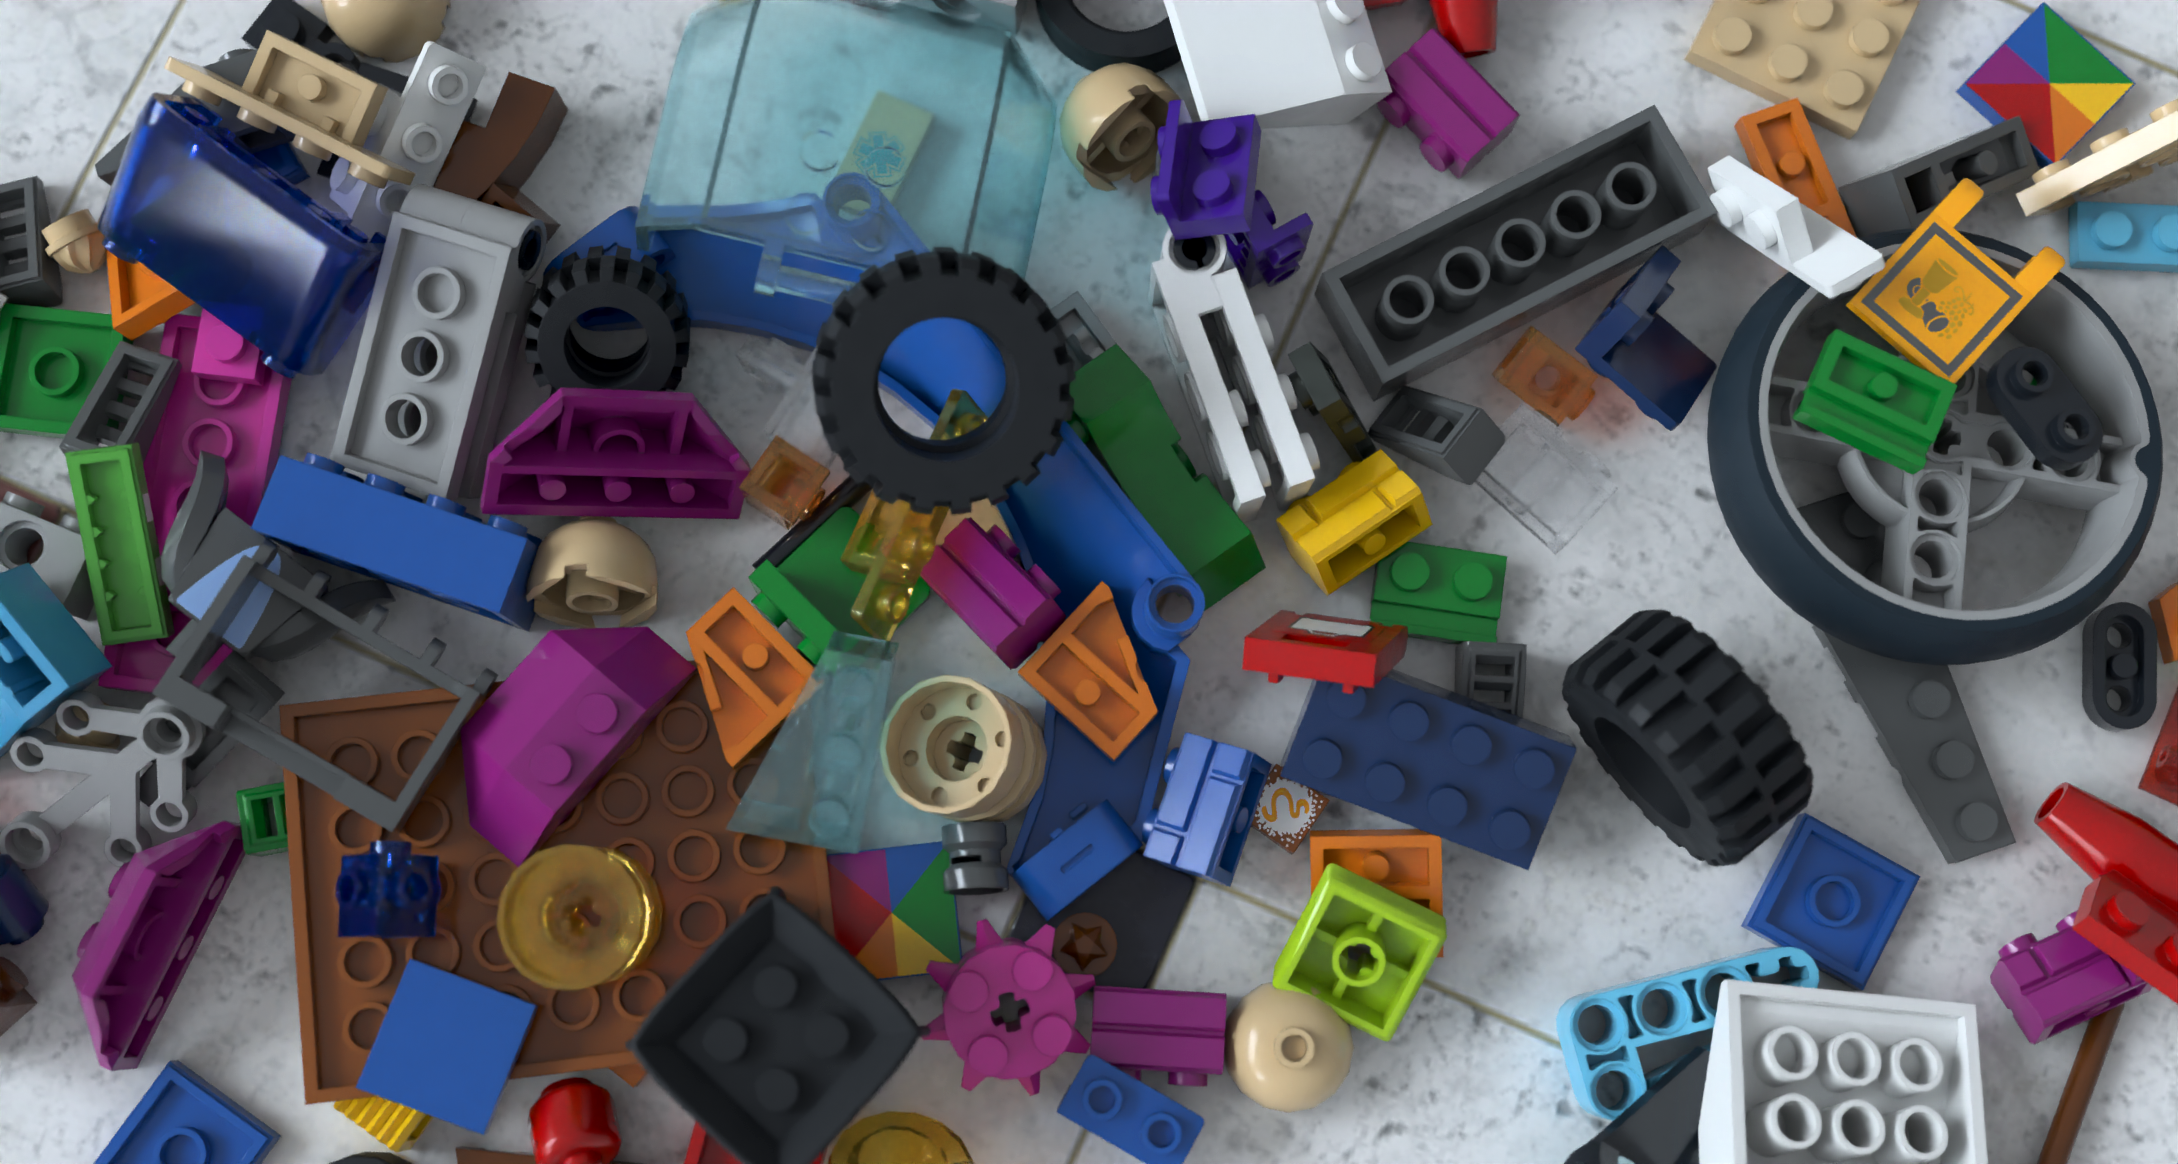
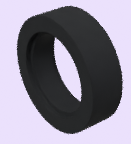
M1035 0L1040 22L1052 43L1067 58L1089 71L1094 72L1111 64L1128 63L1157 73L1181 60L1169 16L1146 29L1116 31L1092 22L1079 11L1072 0Z

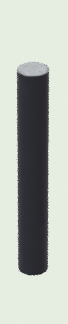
M851 476L847 477L752 566L757 569L767 559L777 568L838 509L842 507L852 508L873 487L864 481L858 484Z

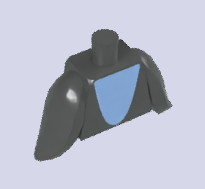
M200 450L195 479L175 517L161 555V578L171 592L168 600L175 608L191 619L165 649L174 657L177 656L242 556L246 555L252 558L262 542L266 540L263 535L252 530L250 525L225 507L229 485L225 458ZM281 549L278 550L275 559L267 568L302 590L305 589L313 577L311 572ZM384 580L358 581L340 586L328 592L327 587L319 599L353 620L371 611L377 603L384 606L396 601ZM259 581L203 667L223 644L232 651L235 650L247 661L256 656L270 662L294 659L333 637L342 629Z

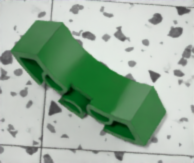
M1115 344L1075 372L1076 380L1070 382V395L1075 400L1071 420L1065 421L1199 584L1204 593V611L1265 569L1264 561L1252 532L1224 500L1207 475L1201 473L1197 476L1193 464L1178 444L1181 436L1166 413L1151 380L1128 355ZM1175 593L1178 597L1183 596L1182 594Z

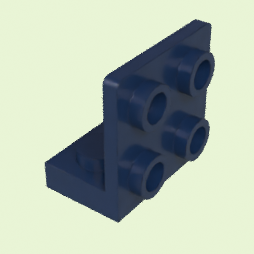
M1661 245L1615 293L1575 347V350L1587 359L1589 365L1596 373L1609 378L1631 397L1646 416L1656 419L1666 429L1673 431L1682 423L1716 370L1717 365L1656 312L1675 290L1667 281L1681 263L1679 258L1665 246Z

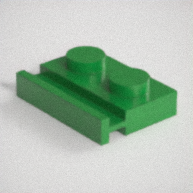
M1835 329L1824 343L1803 392L1805 395L1792 419L1914 475L1922 470L1926 464L1927 459L1925 457L1929 447L1935 442L1958 385L1841 330Z
M1408 541L1375 564L1369 621L1380 622L1383 626L1388 627L1394 624L1407 626L1408 637L1457 645L1464 641L1497 642L1496 631L1498 619L1500 618L1507 556Z

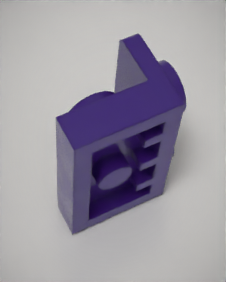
M1183 99L1169 101L1166 126L1159 127L1157 135L1158 151L1161 158L1160 171L1158 176H1153L1151 179L1150 193L1155 213L1157 215H1164L1175 240L1251 231L1262 132L1255 114L1193 122Z
M1256 190L1254 195L1251 231L1223 234L1227 244V254L1248 289L1263 281L1271 287L1294 275L1300 269L1298 262L1302 260L1307 249L1306 246L1313 228L1312 220L1307 213H1304L1274 230L1272 225L1276 224L1274 211L1260 190Z

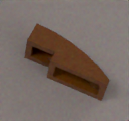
M509 72L486 128L463 120L434 187L477 201H481L493 183L514 186L519 190L530 178L552 145L568 112V108L557 89Z

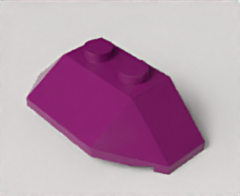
M561 387L488 454L480 507L482 514L739 519L751 468L746 458L693 393Z
M649 627L550 630L461 728L470 826L516 866L522 869L554 833L557 827L562 824L575 807L695 674L697 668Z
M222 821L135 853L131 861L123 864L114 875L108 889V896L111 900L100 922L94 923L82 937L77 949V957L80 958V961L72 974L99 1066L110 1071L137 1069L246 854L240 823Z

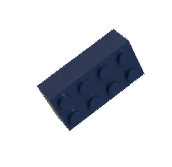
M1391 669L1374 688L1358 686V689L1353 694L1343 693L1342 683L1313 679L1282 758L1280 776L1529 870L1577 748L1567 734Z

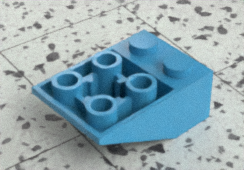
M30 563L0 573L1 758L10 751L13 742L31 728H38L56 713L58 706L70 695L83 691L112 667L111 663Z

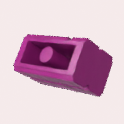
M1431 28L1407 52H1404L1385 69L1392 93L1377 102L1380 112L1389 123L1397 128H1402L1406 125L1421 141L1419 144L1420 151L1432 167L1440 172L1449 169L1458 179L1466 175L1485 155H1488L1506 139L1520 117V114L1435 28Z
M971 517L965 518L944 538L942 545H936L916 564L915 571L1010 670L1016 669L1037 649L1039 642H1045L1065 621V613L1054 601L1062 591L1036 564L1026 572L1013 560L1021 551L996 524L985 532Z
M2077 911L2060 920L2055 926L2058 932L2038 941L2032 933H2029L2006 944L1999 950L1998 954L2001 959L1998 960L1990 975L1991 984L2007 1009H2011L2013 1018L2028 1041L2034 1045L2143 995L2153 987L2072 930Z
M1094 986L1090 1055H1096L1139 1081L1142 1078V1070L1168 1071V1084L1206 1087L1208 1074L1223 1075L1227 994Z

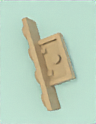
M269 30L266 31L243 86L204 67L169 56L164 67L166 70L186 79L182 90L216 106H220L224 98L240 106L236 116L240 120L273 134L277 126H280L296 134L292 142L294 147L325 161H329L334 153L351 162L347 173L366 183L385 189L388 180L411 185L414 172L363 147L388 88L280 34Z

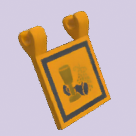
M1964 178L1950 191L1885 262V268L1875 273L1845 305L1914 365L1952 383H1956L2031 299L2065 265L2064 258L2054 249L2046 246L2036 256L2032 257L2013 278L1959 233L1954 227L1984 195L1983 190L1968 178Z

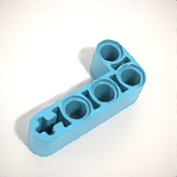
M1795 947L1760 948L1579 994L1566 1000L1559 1009L1556 1026L1574 1095L1579 1105L1591 1115L1613 1121L1647 1091L1636 1047L1713 1028L1717 1010L1709 1005L1705 996L1707 982L1712 976L1718 974L1725 980L1753 982L1751 977L1774 974L1780 970V967H1787L1790 978L1782 981L1781 985L1817 988L1819 984V970L1813 958L1804 950ZM1653 990L1660 992L1664 996L1668 1007L1666 1018L1655 1027L1651 1026L1642 1014L1643 999ZM1590 1006H1595L1602 1012L1606 1026L1603 1035L1593 1043L1587 1042L1578 1030L1580 1014ZM1614 1071L1623 1083V1094L1616 1105L1605 1108L1598 1100L1596 1086L1603 1074Z

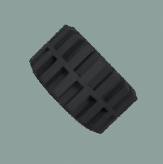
M603 245L589 247L588 256L580 259L577 252L564 257L562 267L559 270L552 267L544 275L541 288H537L535 291L524 335L527 337L525 346L527 363H535L533 378L538 386L541 388L550 384L552 387L550 397L561 387L666 392V389L669 388L675 391L682 380V368H687L690 347V318H688V303L684 292H676V279L668 270L660 275L656 271L657 261L644 254L640 262L630 259L631 249L617 246L616 256L604 255ZM598 307H613L634 316L644 327L648 339L632 355L619 359H605L595 356L582 348L574 338L570 325L575 318L585 311Z

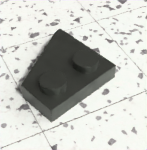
M1311 342L1289 353L1288 356L1296 371L1289 374L1288 377L1295 395L1305 410L1309 409L1313 416L1321 414L1353 462H1362L1378 451L1328 359Z

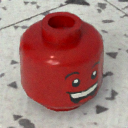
M572 1077L553 1082L541 1092V1097L529 1109L528 1127L537 1164H609L621 1150L622 1135L614 1100L607 1089L592 1084L586 1078Z

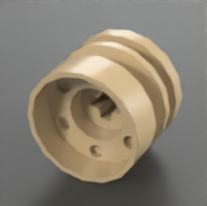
M941 675L920 681L897 699L884 721L879 748L884 775L900 798L921 811L942 816L958 823L972 821L1003 822L1012 818L1031 802L1040 787L1047 759L1042 729L1027 708L1006 695L990 689L971 678ZM972 749L983 752L978 764L968 761Z

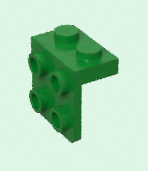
M850 507L838 509L777 568L766 559L748 577L757 593L751 602L758 611L777 629L786 622L803 639L796 646L801 654L820 673L824 674L831 667L844 681L930 597L929 585L915 569Z

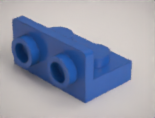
M1093 1054L1086 1057L1056 1110L1060 1115L1145 1164H1183L1204 1126V1119L1197 1113Z

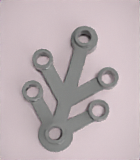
M88 691L73 693L58 706L56 711L57 722L66 733L73 736H84L95 730L136 737V739L122 750L58 742L57 738L50 731L43 728H31L13 742L10 749L12 761L21 770L37 773L44 769L90 775L44 812L27 811L16 816L0 832L1 854L10 855L21 869L30 870L42 866L59 849L62 841L61 832L110 794V836L104 843V853L107 859L117 867L130 862L135 853L125 850L120 843V839L130 841L134 845L136 853L149 849L152 846L149 833L140 826V770L153 759H156L158 798L150 807V818L154 825L162 831L169 833L181 831L197 813V802L193 795L186 790V757L192 755L202 745L206 735V725L159 697L151 700L142 710L104 705L98 696ZM73 706L84 709L89 716V721H83L76 717L73 712ZM165 718L174 722L181 730V733L171 731L166 725ZM27 743L38 746L43 753V758L34 756L29 751ZM165 803L176 805L180 809L182 817L171 815L167 811ZM29 830L35 832L42 841L35 839Z

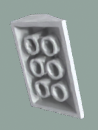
M1164 0L1201 121L1255 114L1261 129L1347 124L1392 93L1363 0Z
M1738 980L1722 981L1698 1126L1699 1164H1988L1976 1004Z

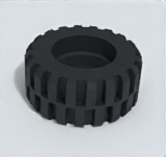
M933 247L931 252L916 254L911 249L894 254L895 260L879 268L874 264L859 274L860 281L849 291L844 289L832 304L833 311L826 323L822 322L816 339L815 360L812 361V383L816 412L821 422L823 436L831 452H836L843 461L844 470L858 484L863 481L873 487L874 496L891 505L899 499L908 502L912 512L932 515L934 507H949L952 515L972 513L971 503L987 498L991 506H994L1010 498L1006 491L1010 486L1019 480L1028 486L1040 475L1041 471L1037 466L1039 461L1045 454L1054 457L1064 440L1059 430L1063 420H1071L1075 400L1070 395V382L1076 380L1074 362L1068 354L1065 344L1068 340L1059 321L1054 317L1046 302L1025 279L1009 267L1005 268L999 265L991 257L974 251L971 254L956 252L953 247ZM934 318L959 319L981 329L998 347L1005 367L1004 393L991 416L971 432L944 440L916 437L899 427L883 406L878 383L881 362L891 343L906 329L922 321Z
M1662 609L1638 611L1568 667L1562 683L1563 700L1569 704L1567 711L1572 721L1578 725L1580 729L1579 734L1584 742L1594 751L1598 757L1597 761L1606 773L1614 778L1620 786L1619 789L1643 811V815L1655 827L1658 826L1666 833L1667 838L1678 847L1683 846L1686 848L1689 854L1697 860H1705L1708 865L1717 867L1738 864L1808 806L1813 789V774L1811 767L1805 763L1807 756L1801 743L1792 736L1790 732L1792 728L1782 713H1778L1769 702L1770 697L1758 683L1755 684L1743 671L1744 667L1731 654L1727 655L1718 647L1717 642L1704 631L1699 632L1694 629L1692 623L1681 616L1673 617L1670 611Z

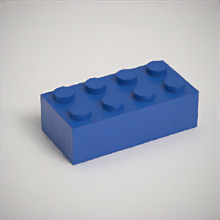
M307 452L303 462L280 455L251 526L252 530L293 552L375 580H384L387 584L529 632L536 613L534 612L535 599L527 602V582L542 540L527 533V527L495 515H490L487 525L483 524L481 518L467 513L465 506L433 494L428 495L427 501L424 504L422 503L423 499L405 492L406 487L395 481L368 473L364 482V479L344 471L345 466L313 453Z

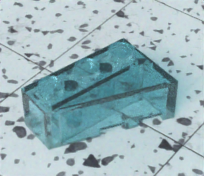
M839 631L833 632L753 778L740 798L725 830L858 854L866 827L899 643Z

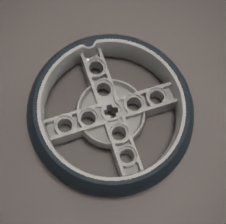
M1916 229L1874 233L1859 237L1858 239L1882 253L1885 263ZM1958 231L2013 278L2034 257L2017 247L1993 238ZM2058 271L2005 328L2027 347L2037 348L2047 353L2096 413L2102 424L2103 441L2100 449L2093 457L2073 469L2064 470L2065 476L2056 469L2047 467L2037 460L1991 401L1986 388V378L1990 368L1980 363L1979 357L1955 383L1958 385L1935 442L1929 447L1925 457L1927 459L1926 464L1922 470L1912 475L1818 430L1812 432L1804 428L1799 421L1792 418L1805 395L1803 392L1808 382L1772 376L1784 345L1801 324L1826 305L1845 297L1856 295L1872 276L1863 280L1855 289L1841 293L1836 297L1828 298L1791 272L1785 274L1756 301L1737 327L1720 362L1712 387L1707 427L1710 472L1716 498L1724 520L1739 550L1755 573L1771 591L1805 620L1847 644L1880 656L1929 665H1966L2003 659L2030 651L2069 631L2099 607L2126 577L2140 554L2154 519L2163 473V444L2160 422L2150 385L2126 337L2106 311L2085 290L2068 276ZM1899 354V358L1913 364L1904 355ZM2064 428L2070 437L2078 439L2074 429ZM1987 446L1992 447L1999 453L2003 465L1992 459ZM1775 456L1838 467L1841 479L1855 502L1868 515L1885 526L1881 587L1846 565L1811 530L1785 488ZM1919 494L1932 501L1936 509V516L1928 513L1922 507ZM2014 498L2086 511L2081 533L2072 554L2048 584L2031 595L2006 606L1982 610H1962L1967 533L1978 530L1994 521L2008 508ZM1914 555L1922 557L1928 563L1931 569V578L1924 576L1915 565Z

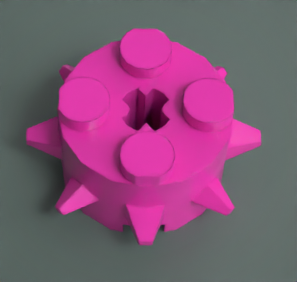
M983 919L977 921L976 947L965 952L958 963L930 960L927 965L926 971L944 990L942 995L943 1013L926 1025L930 1028V1034L922 1037V1039L951 1042L958 1057L964 1061L962 1088L971 1091L986 1077H995L1002 1080L1017 1078L1030 1096L1040 1093L1041 1070L1052 1065L1064 1052L1087 1053L1090 1043L1074 1027L1077 1018L1075 1000L1096 985L1093 975L1064 974L1058 962L1052 957L1054 927L1045 924L1026 942H1023L1013 937L1001 939L988 920ZM1012 992L1015 1002L1023 998L1026 999V1006L1018 1010V1019L1014 1021L1004 1022L1002 1015L994 1018L990 1014L991 1011L999 1008L1000 1001L998 996L1003 993Z

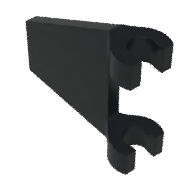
M1700 1046L1695 1047L1599 1134L1585 1145L1573 1151L1564 1164H1618L1619 1156L1635 1164H1699L1698 1126L1710 1051Z

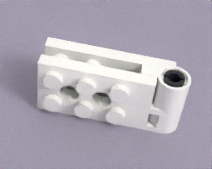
M1169 228L1163 239L1161 258L1151 265L1148 301L1219 493L1245 524L1256 520L1262 503L1266 498L1265 487L1270 486L1279 511L1288 509L1294 501L1305 498L1315 480L1313 471L1320 468L1318 453L1308 432L1298 433L1290 412L1297 409L1295 392L1288 375L1285 372L1280 374L1275 372L1268 353L1275 349V343L1265 315L1263 313L1254 315L1237 268L1227 271L1225 269L1227 244L1224 235L1175 240ZM1209 341H1216L1234 390L1227 392ZM1248 426L1256 448L1252 451H1249L1242 429Z

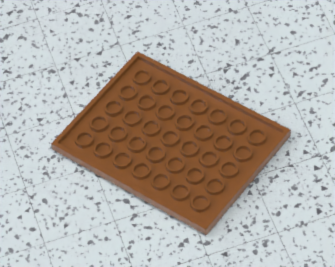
M795 649L807 661V659L801 654V652L798 649ZM695 660L688 661L697 668ZM697 668L695 674L575 807L562 824L557 827L554 833L522 869L516 866L469 824L461 737L400 833H393L335 800L331 794L283 767L305 1105L377 1096L355 1087L410 958L539 1005L509 1079L511 1080L639 1064L632 1050L626 1049L625 1043L628 1040H632L641 1023L655 1005L714 941L751 906L767 896L773 886L780 887L789 902L810 916L835 939L811 697L734 770L725 759L723 747ZM498 681L493 684L480 707L504 681ZM443 688L279 705L281 734L397 800L460 698Z

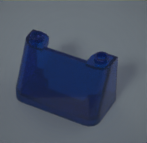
M157 92L152 93L137 116L97 222V228L105 236L102 245L109 252L132 264L142 263L263 351L260 357L261 360L277 373L292 379L298 373L308 376L323 374L370 305L387 237L380 232H375L369 241V237L365 233L350 225L353 220L347 215L340 212H330L233 140L236 135L226 127H218L223 117L197 98Z

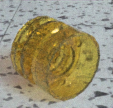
M563 844L537 852L514 870L500 895L497 927L505 954L522 975L546 988L575 991L625 978L646 961L660 935L663 908L656 882L636 859L615 848ZM593 902L592 911L602 915L601 923L599 926L587 927L584 930V920L576 917L575 912L579 905H590Z

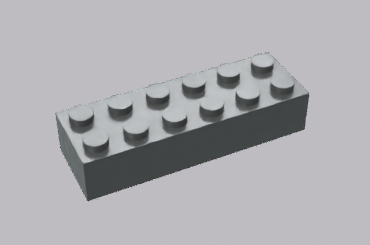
M1653 105L1323 272L1314 295L1372 400L1376 401L1645 263L1661 245L1671 250L1698 236L1718 212L1657 107Z

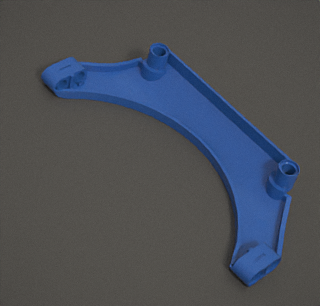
M852 173L843 174L833 179L825 188L822 202L816 194L775 202L728 207L643 208L640 210L637 206H628L611 215L556 256L545 268L543 278L552 267L559 270L562 267L563 258L574 252H577L580 259L588 256L589 247L603 245L604 255L616 256L617 246L630 248V259L640 262L644 254L657 261L656 271L660 275L668 270L676 279V292H684L688 303L690 328H713L760 336L816 354V339L822 322L826 323L833 311L832 304L844 289L849 291L860 281L859 274L874 264L879 268L895 260L894 254L911 249L914 250L915 254L929 251L877 189L875 184L865 176ZM852 201L864 202L870 206L866 216L858 221L849 222L842 220L838 216L840 209ZM613 307L593 308L575 318L582 328L591 331L608 332L644 328L634 316ZM934 318L922 321L906 329L891 343L881 362L878 383L879 388L898 399L944 440L971 432L991 416L1004 393L1005 367L998 347L981 329L959 319ZM1064 420L1059 430L1064 440L1054 457L1045 454L1039 461L1037 466L1041 474L1028 486L1023 484L1021 480L1006 489L1010 498L994 506L1012 541L1021 551L1018 555L1023 569L1027 572L1036 564L1062 591L1054 601L1065 613V620L1101 581L1109 586L1114 598V604L1125 632L1129 636L1139 668L1148 685L1158 713L1113 762L1046 701L1044 742L1047 759L1044 777L1030 802L1007 869L1011 877L1047 922L1144 845L1142 843L1143 826L1154 804L1190 664L1189 657L1179 647V644L1188 638L1199 626L1205 608L1204 593L1199 584ZM1173 592L1182 594L1189 600L1192 606L1191 616L1181 623L1165 621L1156 610V601L1162 595Z

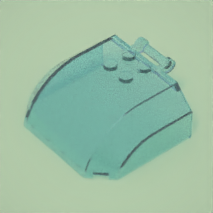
M712 0L692 12L679 46L636 219L637 249L650 252L655 231L686 229L764 246L754 293L774 297L775 291L829 304H833L844 289L849 291L856 282L781 265L784 251L866 270L874 264L879 268L895 260L894 254L911 249L916 254L931 252L933 247H953L956 252L971 254L974 251L991 257L999 265L1005 268L1009 267L1025 279L1050 161L1056 124L1057 102L1009 29L895 0Z

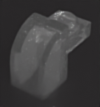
M749 335L736 355L743 370L785 395L764 429L767 438L773 446L825 475L838 454L831 452L823 436L821 422L816 412L812 383V361L815 360L817 346L803 366L800 364L803 356L786 343L771 337L768 343L765 344Z

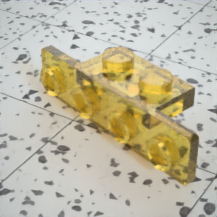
M954 388L950 392L930 439L944 440L962 436L979 427L988 417L967 391ZM872 489L840 560L851 571L867 575L851 610V617L875 640L888 643L898 623L906 616L911 593L924 565L933 556L935 540L950 509L949 507H934L932 515L911 511L908 502L897 499L891 505L874 496Z

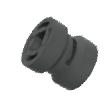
M972 821L942 826V848L949 853V867L943 873V889L945 894L986 895L1009 890L1008 869L1001 864V850L1007 845L1006 824L991 821Z

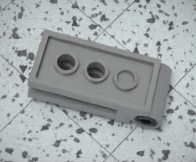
M418 184L409 191L400 212L393 211L330 460L342 464L345 468L366 475L371 473L390 479L406 488L427 495L433 494L449 500H457L458 496L467 499L480 498L485 479L488 454L493 450L536 287L535 283L528 282V280L537 272L546 248L547 232L542 220L425 184Z

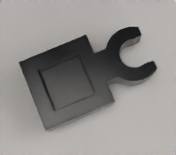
M271 0L241 38L249 48L256 50L259 49L266 31L269 30L336 63H346L357 71L361 64L359 59L346 45L338 42L328 43L335 34L330 26L293 0Z

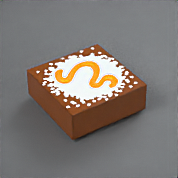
M1275 764L1268 774L1251 827L1292 855L1330 800L1310 787L1281 777V766Z

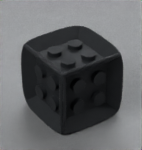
M773 886L767 896L751 906L735 920L670 988L641 1023L632 1040H628L625 1043V1047L628 1050H632L639 1063L652 1079L741 1164H811L892 1077L909 1055L919 1037H926L930 1034V1028L918 1026L905 1007L869 970L810 916L789 902L780 887Z

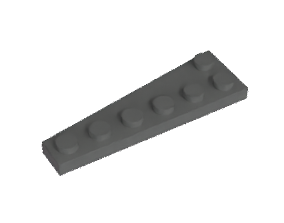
M1849 492L1797 508L1811 530L1831 552L1857 573L1881 587L1885 526L1868 515L1855 502ZM1812 626L1824 648L1828 647L1846 679L1844 684L1855 703H1860L1877 732V742L1891 766L1899 772L1904 789L1948 864L1958 863L2016 843L1948 665L1911 663L1880 656L1847 644L1816 626Z

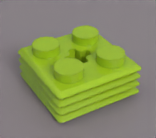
M1331 863L1327 865L1274 966L1272 985L1276 989L1296 991L1313 995L1310 987H1315L1321 993L1313 996L1332 1007L1336 1014L1345 1022L1383 1041H1390L1447 938L1446 919L1434 911L1337 864ZM1362 943L1370 946V954L1363 953L1358 960L1348 957L1349 945L1356 946Z

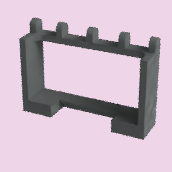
M266 539L252 558L246 555L242 556L152 694L212 729L229 735L326 791L335 800L393 833H400L461 737V728L476 713L495 683L498 674L486 668L477 677L473 688L455 680L434 667L447 646L446 643L435 637L420 658L414 656L377 634L389 614V610L377 603L364 622L360 624L319 600L332 578L327 573L318 570L305 589L302 590L269 571L267 568L275 559L280 546ZM259 581L460 698L397 800L192 683Z

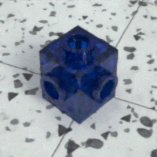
M370 841L369 854L343 855L341 859V872L337 878L335 888L336 899L339 904L338 937L394 939L435 937L436 909L441 895V883L438 877L439 856L411 854L412 842Z

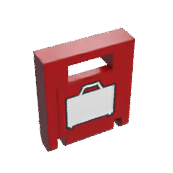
M1280 610L1245 636L1242 670L1268 673V682L1279 683L1284 679V675L1342 683L1343 693L1353 694L1358 689V686L1374 688L1405 656L1408 627L1396 624L1388 627L1383 626L1380 622L1311 613L1297 615L1295 611Z

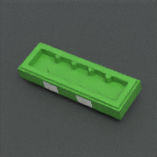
M139 442L65 453L102 646L165 638L175 634L167 588L161 578V556Z

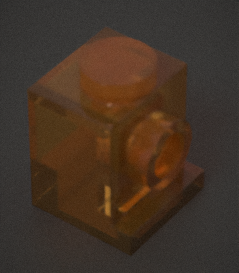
M1531 325L1491 374L1498 382L1557 427L1566 417L1571 421L1575 420L1587 408L1596 393L1590 386L1598 378L1591 370ZM1545 366H1552L1557 371L1555 384L1545 389L1538 387L1535 379L1537 372Z
M776 435L739 488L749 505L789 531L798 519L805 522L815 512L825 495L826 490L821 486L830 475V470Z

